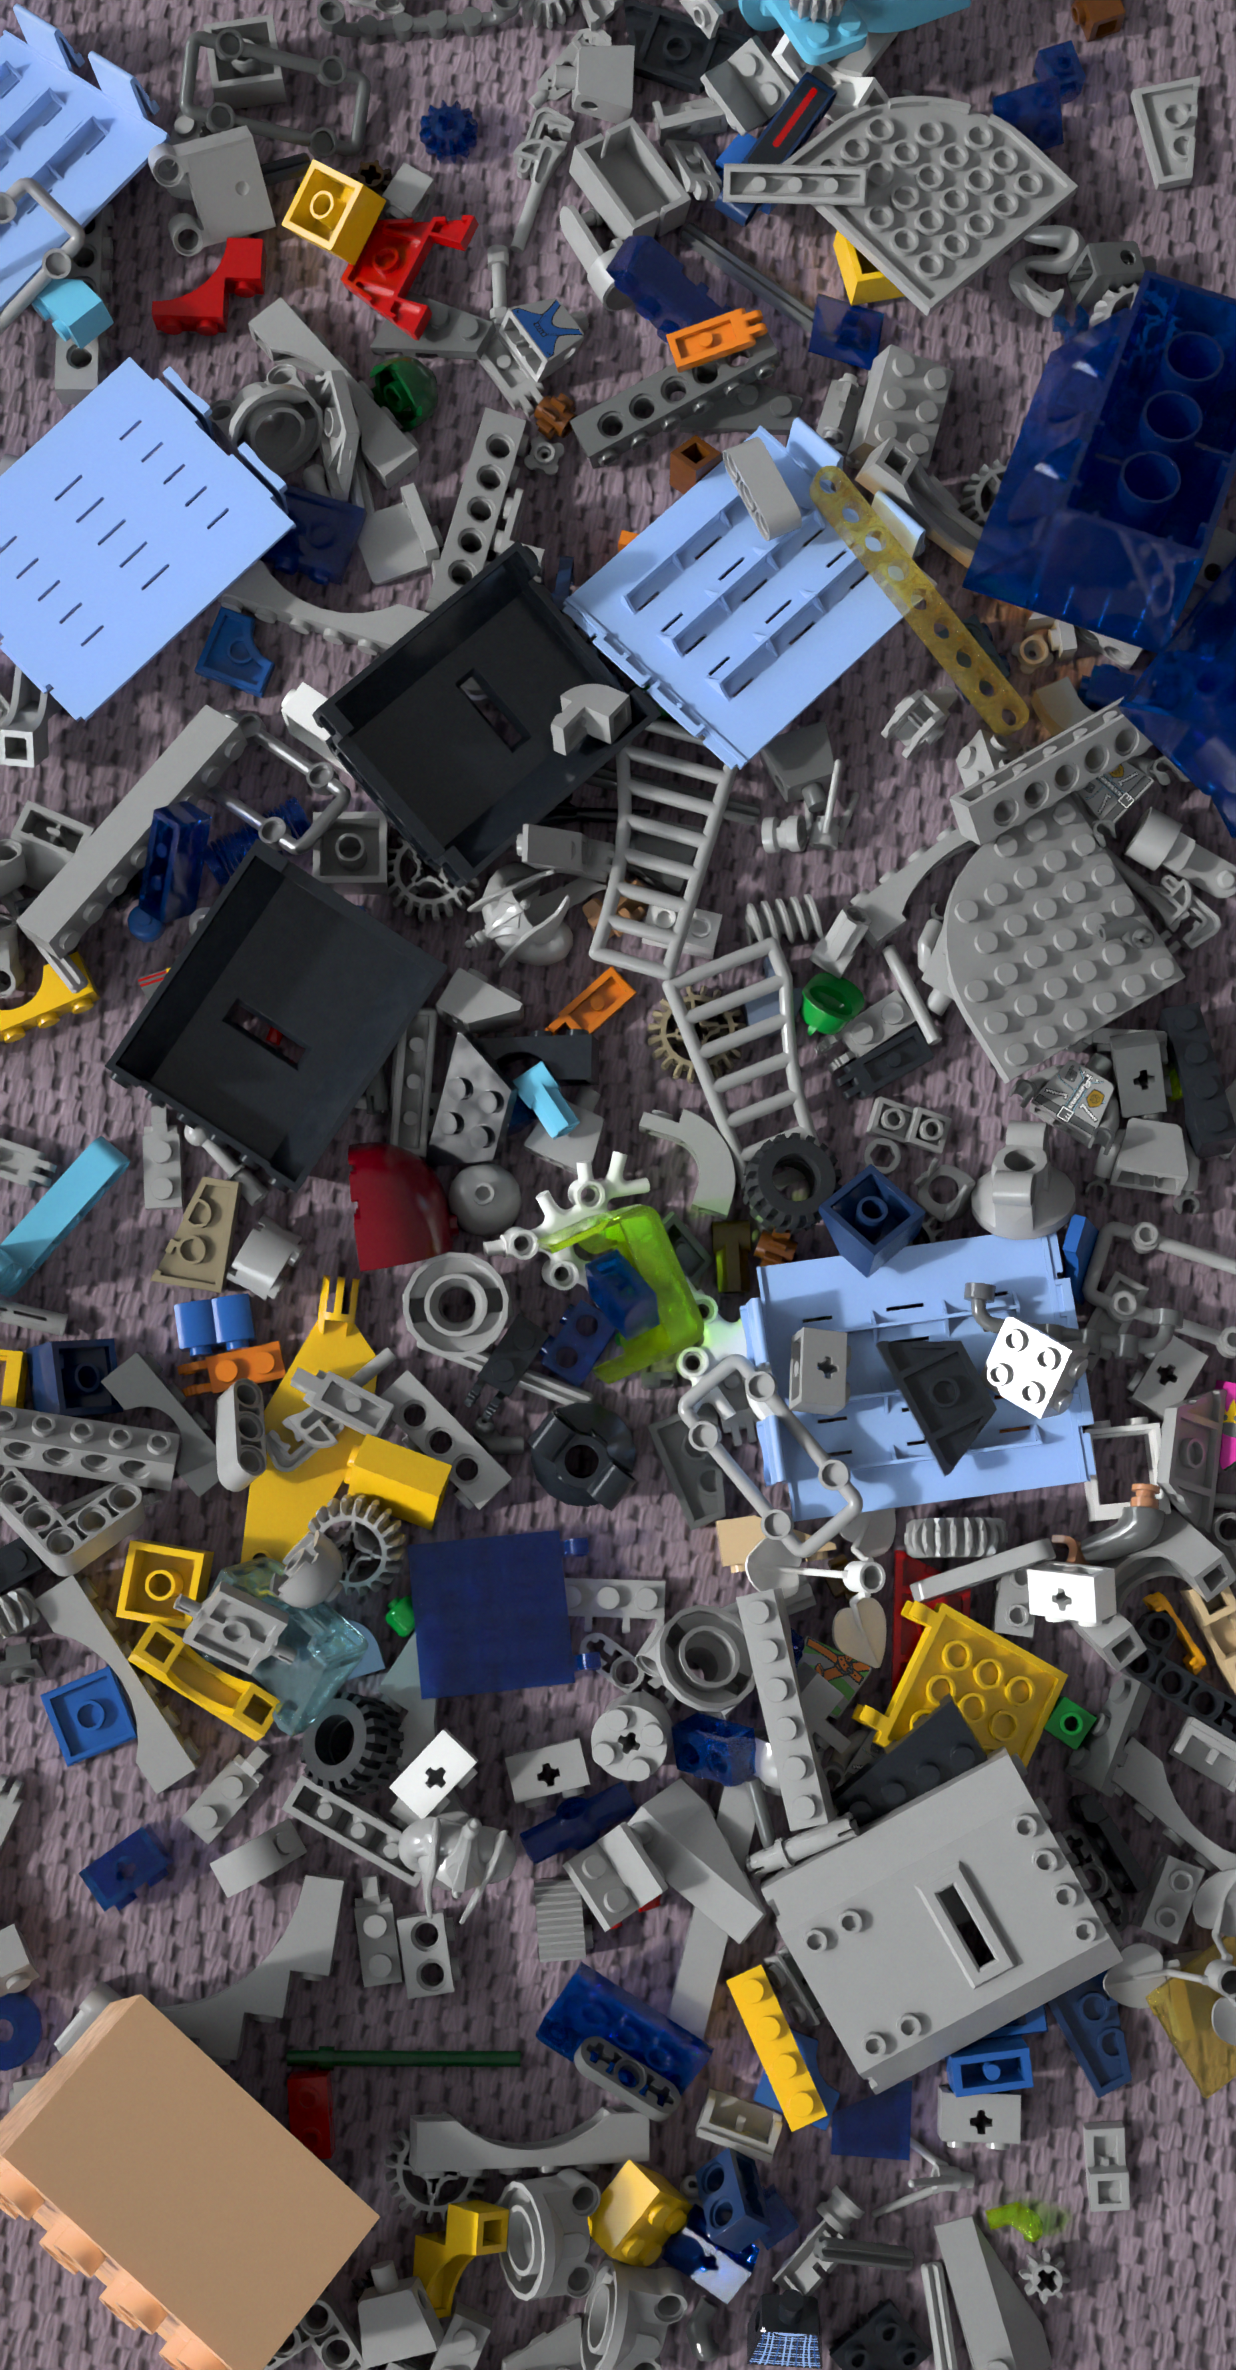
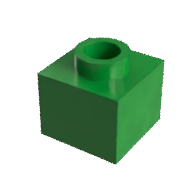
M1060 1695L1043 1729L1070 1749L1077 1750L1097 1718L1065 1696ZM1069 1716H1073L1077 1721L1076 1728L1072 1731H1068L1064 1726V1721Z

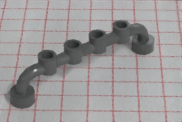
M323 0L317 7L319 25L325 31L333 32L342 37H360V40L366 45H373L378 42L380 35L394 34V37L400 42H408L414 37L415 32H428L433 39L441 40L448 35L449 30L463 29L467 36L476 37L482 33L483 27L504 23L518 13L520 0H492L493 11L481 12L478 8L469 7L462 14L446 15L442 10H433L427 17L414 18L408 13L401 12L396 14L393 19L377 20L372 15H365L358 22H346L345 8L339 0Z
M976 1282L965 1283L964 1299L971 1301L974 1319L983 1329L999 1334L1006 1319L992 1317L986 1309V1303H994L996 1286ZM1163 1308L1153 1309L1152 1325L1159 1327V1332L1150 1339L1129 1334L1103 1333L1093 1329L1066 1328L1056 1324L1026 1323L1061 1343L1079 1340L1091 1347L1088 1355H1100V1348L1115 1350L1114 1358L1136 1361L1138 1353H1157L1167 1347L1172 1340L1175 1329L1183 1328L1184 1312Z

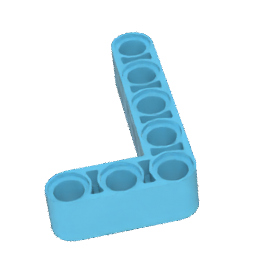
M103 1136L95 1139L0 1244V1294L11 1297L17 1293L128 1168L130 1159Z

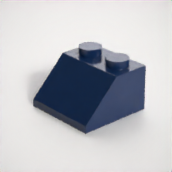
M872 1164L822 1203L818 1209L840 1255L866 1278L870 1277L918 1236L926 1214L920 1206Z
M114 1338L51 1341L26 1349L33 1411L77 1418H90L123 1412V1407L101 1382L118 1368Z

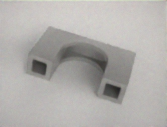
M1173 1509L1170 1514L1165 1515L1164 1526L1158 1538L1152 1543L1130 1554L1106 1561L1100 1566L1114 1568L1117 1614L1102 1620V1624L1096 1627L1080 1626L1076 1620L1068 1619L1067 1621L1118 1673L1147 1650L1133 1625L1121 1614L1122 1605L1126 1597L1135 1587L1154 1577L1174 1576L1187 1582L1209 1602L1236 1580V1574L1225 1555Z

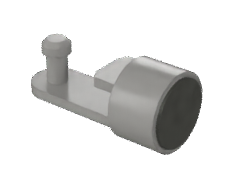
M574 205L563 206L560 211V224L563 234L588 273L587 280L603 307L608 311L615 312L634 305L646 293L649 287V277L633 251L625 247L620 238H616L610 242L609 250L604 253L588 228L589 226L593 228L602 226L604 220L597 210L592 207L588 212L579 213Z
M1151 806L1143 813L1124 845L1123 854L1152 871L1161 866L1182 879L1185 877L1192 885L1217 898H1227L1236 892V867L1233 864L1196 844L1194 839L1180 832L1182 823Z

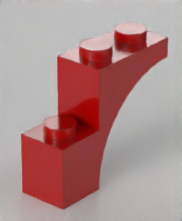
M227 237V245L221 263L204 284L196 290L175 299L152 301V317L156 329L170 335H178L182 331L197 332L203 336H214L218 332L227 333L229 294L234 293L242 298H251L255 294L265 295L267 254L263 239Z

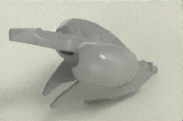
M525 863L507 864L497 870L489 879L482 899L467 908L469 913L482 911L486 925L482 931H477L473 936L470 935V940L465 942V946L467 948L473 946L478 948V946L486 944L487 941H495L505 953V956L499 962L500 968L512 960L537 967L558 963L567 957L573 946L571 929L562 922L567 910L575 904L583 902L588 896L598 891L606 890L607 886L595 882L596 880L580 877L565 887L559 886L556 890L539 896V879L554 874L555 870L550 869L538 873L535 868Z
M426 1818L415 1821L403 1831L398 1844L399 1856L410 1870L422 1873L424 1902L429 1919L433 1918V1887L440 1886V1889L447 1891L452 1889V1896L454 1898H459L464 1891L476 1887L459 1921L460 1924H464L481 1897L486 1885L499 1883L512 1874L516 1865L517 1855L514 1842L507 1835V1830L501 1831L494 1827L482 1826L477 1818L469 1819L467 1824L442 1818Z

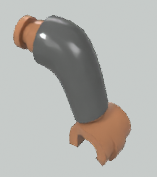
M1144 1483L1132 1484L1131 1491L1135 1492L1136 1496L1131 1497L1130 1507L1123 1508L1122 1516L1116 1524L1084 1538L1082 1541L1066 1535H1052V1543L1062 1548H1069L1066 1563L1090 1566L1122 1557L1148 1546L1158 1538L1165 1522V1512L1159 1510V1500L1155 1499V1495L1160 1493V1487Z

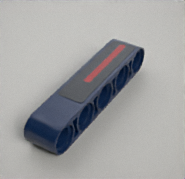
M806 72L741 163L782 164L805 145L833 104L837 91L811 73ZM722 189L714 208L742 227H746L763 203L723 202Z

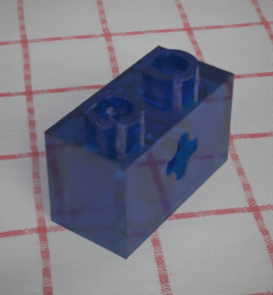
M148 1823L79 1872V1875L104 1912L114 1905L120 1911L138 1898L134 1891L145 1882L151 1888L168 1876L170 1873L166 1867L173 1863L174 1860ZM134 1863L137 1869L133 1872V1877L130 1875L125 1878L121 1873L125 1869V1864Z
M695 2203L686 2215L687 2219L683 2227L676 2233L671 2234L662 2259L718 2299L728 2304L752 2274L760 2249L751 2243L737 2254L712 2242L706 2231L707 2222L704 2209Z

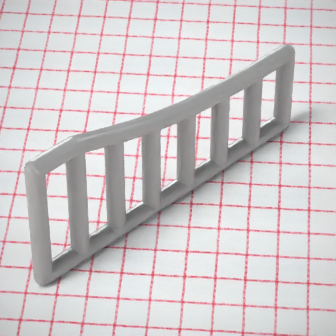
M657 718L644 729L706 747L703 744V741L706 739L703 735L698 738L694 737L680 724ZM630 741L616 754L618 820L615 852L608 887L589 949V956L595 961L659 979L671 980L676 974L738 767L736 766L731 770L724 763L723 769L719 770L633 746L632 741ZM630 760L718 784L713 802L632 780ZM631 795L708 816L703 834L632 814ZM631 829L697 847L698 851L693 866L629 848ZM627 863L688 880L684 897L680 898L624 882ZM620 896L678 912L673 931L616 915ZM611 929L669 945L663 964L606 948Z
M774 937L767 938L675 975L671 980H664L662 988L720 1134L731 1153L734 1169L740 1184L745 1178L743 1175L745 1168L757 1150L769 1139L773 1141L777 1135L785 1133L786 1138H789L792 1132L800 1133V1139L805 1140L810 1135L816 1138L814 1144L820 1147L804 1092L797 1054L793 979L779 941ZM768 954L776 974L775 976L687 1010L680 989ZM779 990L780 1014L701 1045L693 1024ZM781 1029L782 1053L715 1080L707 1061L708 1058ZM782 1068L786 1069L789 1090L728 1114L721 1093ZM793 1104L799 1126L742 1149L734 1128ZM794 1168L772 1176L777 1190L806 1179L800 1171ZM759 1215L755 1218V1222L761 1233L763 1229L773 1232L775 1227L774 1225H770L766 1229L765 1227L760 1225L763 1219Z

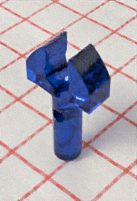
M1065 304L1058 309L1052 320V332H1060L1064 336L1065 369L1070 372L1079 369L1078 335L1081 332L1088 331L1089 315L1079 304L1075 308L1076 321L1073 327L1065 319Z

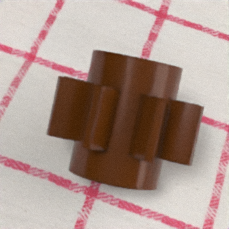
M562 392L558 398L551 395L545 396L538 404L534 413V417L538 419L536 425L539 426L537 431L549 440H552L555 435L562 438L567 437L573 431L569 421L578 416L574 413L576 411L574 407L575 402Z
M776 1226L773 1232L763 1229L754 1252V1256L762 1258L760 1267L791 1263L798 1242L789 1239L791 1236L789 1229H786L783 1234L775 1232Z

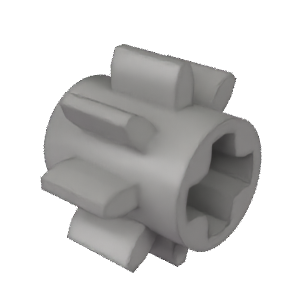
M1043 2248L1041 2256L1036 2258L1028 2253L1026 2256L1030 2263L1027 2269L1019 2270L1022 2278L1030 2280L1024 2288L1027 2295H1033L1037 2291L1043 2304L1047 2303L1049 2296L1056 2295L1062 2299L1063 2295L1060 2291L1062 2283H1069L1071 2281L1067 2274L1059 2272L1065 2265L1064 2260L1060 2256L1051 2261L1050 2254L1046 2248ZM1043 2269L1051 2277L1047 2283L1038 2276V2273Z

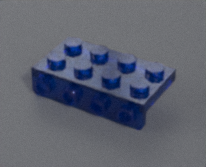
M286 484L288 489L283 494L287 499L289 512L287 516L295 523L296 527L292 528L259 560L275 565L277 570L285 574L295 575L298 572L308 575L311 581L320 585L327 586L330 582L341 586L367 517L366 509ZM227 510L219 519H221L229 510Z
M583 1962L579 1964L551 2004L536 2031V2038L572 2063H574L575 2052L585 2039L592 2036L601 2037L673 2083L678 2089L680 2097L708 2062L714 2050V2047L678 2025ZM592 2051L589 2060L596 2064L598 2054ZM610 2062V2066L606 2070L607 2073L615 2066L614 2063ZM620 2070L618 2072L619 2080L624 2086L630 2088L636 2086V2079L631 2072L627 2070ZM645 2084V2086L642 2088V2090H641L639 2093H640L641 2095H644V2094H645V2090H646L649 2086ZM658 2094L656 2103L663 2107L664 2097Z

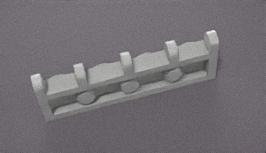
M514 1576L512 1629L521 1628V1615H547V1631H554L555 1616L585 1617L584 1632H592V1617L623 1618L622 1633H630V1618L657 1619L655 1627L664 1626L666 1581Z

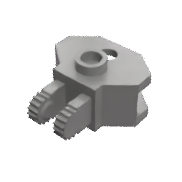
M943 685L932 694L926 689L922 692L918 689L912 695L906 696L895 708L896 712L881 732L882 736L887 741L896 736L906 746L901 754L909 761L927 743L930 746L933 745L945 733L946 730L942 726L951 715L948 709L958 699L955 688Z

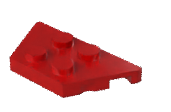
M894 1550L891 1698L925 1629V1626L901 1615L907 1600L914 1603L910 1585L942 1573L912 1558L902 1550ZM971 1588L923 1604L934 1610L937 1603H944L970 1618Z

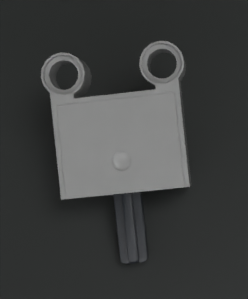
M247 125L174 146L166 143L158 144L150 150L148 155V165L160 185L174 187L180 184L185 173L187 175L198 218L195 219L187 213H179L173 216L168 224V234L176 251L184 256H194L203 247L227 241V237L238 238L276 227L266 186L305 176L311 165L307 153H300L260 165L253 136ZM165 159L174 160L175 163L171 170L165 172L158 170L161 161ZM185 229L194 230V234L190 239H178L181 231Z

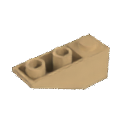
M753 1515L715 1522L722 1567L730 1566L731 1573L746 1571V1557L762 1539L766 1538L761 1529L762 1518ZM793 1529V1532L802 1543L812 1536ZM832 1542L826 1543L815 1554L806 1558V1562L828 1559L827 1551L836 1550V1544Z

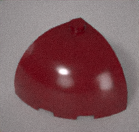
M368 1142L349 1145L348 1163L352 1165V1171H350L349 1175L351 1202H357L358 1204L356 1213H354V1230L360 1272L414 1263L450 1251L453 1248V1237L460 1236L457 1216L455 1214L449 1215L445 1191L439 1178L430 1166L411 1151L393 1144Z

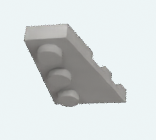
M1200 76L1137 88L1132 91L1131 101L1156 191L1190 185L1193 178L1196 141L1195 124L1198 114L1197 97L1200 87Z

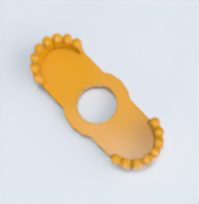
M1158 1591L1153 1595H1147L1142 1601L1150 1611L1164 1612L1174 1619L1177 1625L1176 1636L1188 1652L1182 1661L1188 1672L1197 1675L1207 1665L1203 1653L1193 1642L1167 1598Z

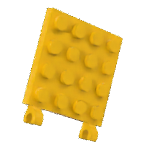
M907 1600L901 1615L925 1626V1629L884 1715L868 1705L862 1706L857 1704L851 1718L876 1730L872 1742L885 1748L894 1739L899 1741L914 1728L913 1723L922 1715L926 1714L928 1716L940 1705L939 1701L950 1692L986 1755L1005 1746L1010 1756L1018 1753L1026 1768L1068 1674L944 1603H937L934 1610L918 1601L913 1603Z

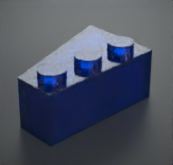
M628 236L606 268V271L615 280V287L623 294L628 295L636 305V311L653 324L657 329V335L664 342L668 343L667 334L734 311L727 303L720 307L706 295L710 288L702 281L696 286L681 273L684 265L651 236Z

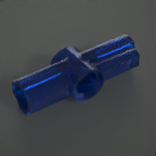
M621 1781L588 1799L572 1797L565 1800L557 1807L555 1816L520 1833L519 1838L534 1866L569 1847L576 1850L588 1848L599 1839L601 1830L636 1813L637 1809L626 1786Z

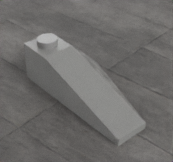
M680 1778L643 1804L627 1824L638 1833L645 1852L651 1861L661 1868L665 1881L736 1942L743 1944L766 1916V1912L746 1873L741 1871L731 1852L732 1846L728 1838L723 1836L714 1817L716 1815L711 1805L684 1778Z

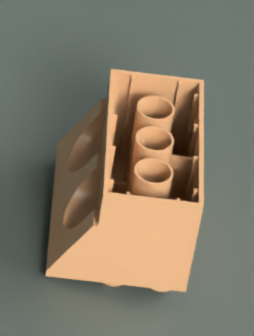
M142 1994L109 2003L65 2056L0 2121V2209L15 2220L19 2215L27 2221L31 2218L36 2220L47 2231L39 2241V2244L72 2274L76 2275L80 2271L89 2278L95 2275L103 2282L107 2288L100 2295L99 2299L127 2326L135 2331L140 2326L151 2335L157 2332L167 2342L160 2350L159 2355L174 2370H263L380 2218L371 2207Z

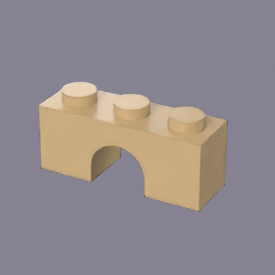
M1187 1586L1179 1591L1230 1694L1236 1695V1599L1229 1586L1209 1602L1191 1586Z

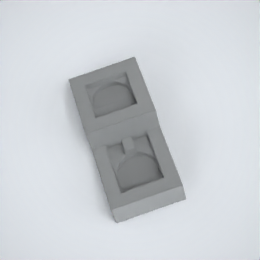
M1122 2121L1083 2123L1086 2180L1090 2211L1130 2210L1129 2171L1126 2167L1125 2127Z

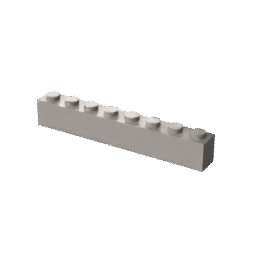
M208 705L201 709L16 921L29 940L60 961L68 951L73 950L77 946L81 936L93 923H96L102 917L104 910L113 899L124 892L128 882L139 869L148 864L152 854L164 841H167L172 836L175 828L184 817L194 811L198 801L210 787L215 786L219 782L221 775L229 765L242 755L248 743L239 724Z

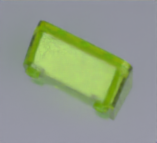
M635 1204L589 1216L537 1240L540 1248L552 1254L577 1242L582 1249L589 1253H602L611 1248L615 1253L640 1314L628 1319L620 1329L619 1339L625 1353L592 1369L594 1376L608 1385L677 1353L701 1339L704 1333L703 1318L661 1218L652 1207Z

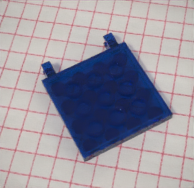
M559 1530L407 1545L421 1701L575 1684V1672L596 1671L602 1668L600 1652L572 1655L562 1558L587 1556V1553H589L587 1537L560 1541Z

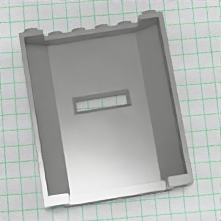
M1005 1746L987 1754L988 1760L859 1827V1836L796 1861L795 1866L790 1869L782 1867L760 1879L761 1891L766 1903L771 1906L778 1921L775 1923L781 1937L858 2074L863 2080L868 2078L869 2085L876 2095L1124 1961L1119 1947L1124 1945L1121 1936L1113 1923L1105 1925L1111 1922L1101 1902L1097 1900L1092 1903L1085 1890L1090 1888L1091 1885L1080 1865L1072 1868L1066 1858V1855L1072 1851L1061 1831L1053 1834L1046 1821L1051 1819L1052 1816L1041 1796L1033 1799L1022 1778L1029 1774L1018 1753L1010 1756ZM952 1885L956 1888L995 1958L981 1967L977 1964L938 1894Z

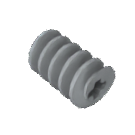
M809 893L804 894L802 905H800L795 896H790L787 908L780 898L775 899L773 910L767 901H761L759 912L756 911L752 903H747L744 927L748 946L752 945L753 939H757L760 942L769 936L776 938L780 944L782 934H786L790 943H794L796 932L799 931L804 940L809 941L811 929L815 930L819 939L823 937L819 908Z

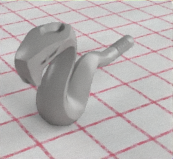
M1038 225L1023 239L1036 245L1058 248L1060 250L1059 253L1055 255L1024 257L1015 262L1009 271V285L1017 299L1027 308L1046 317H1052L1057 312L1064 297V290L1059 289L1056 292H1048L1034 282L1027 273L1040 272L1058 275L1070 272L1086 247V243L1075 228L1066 225Z

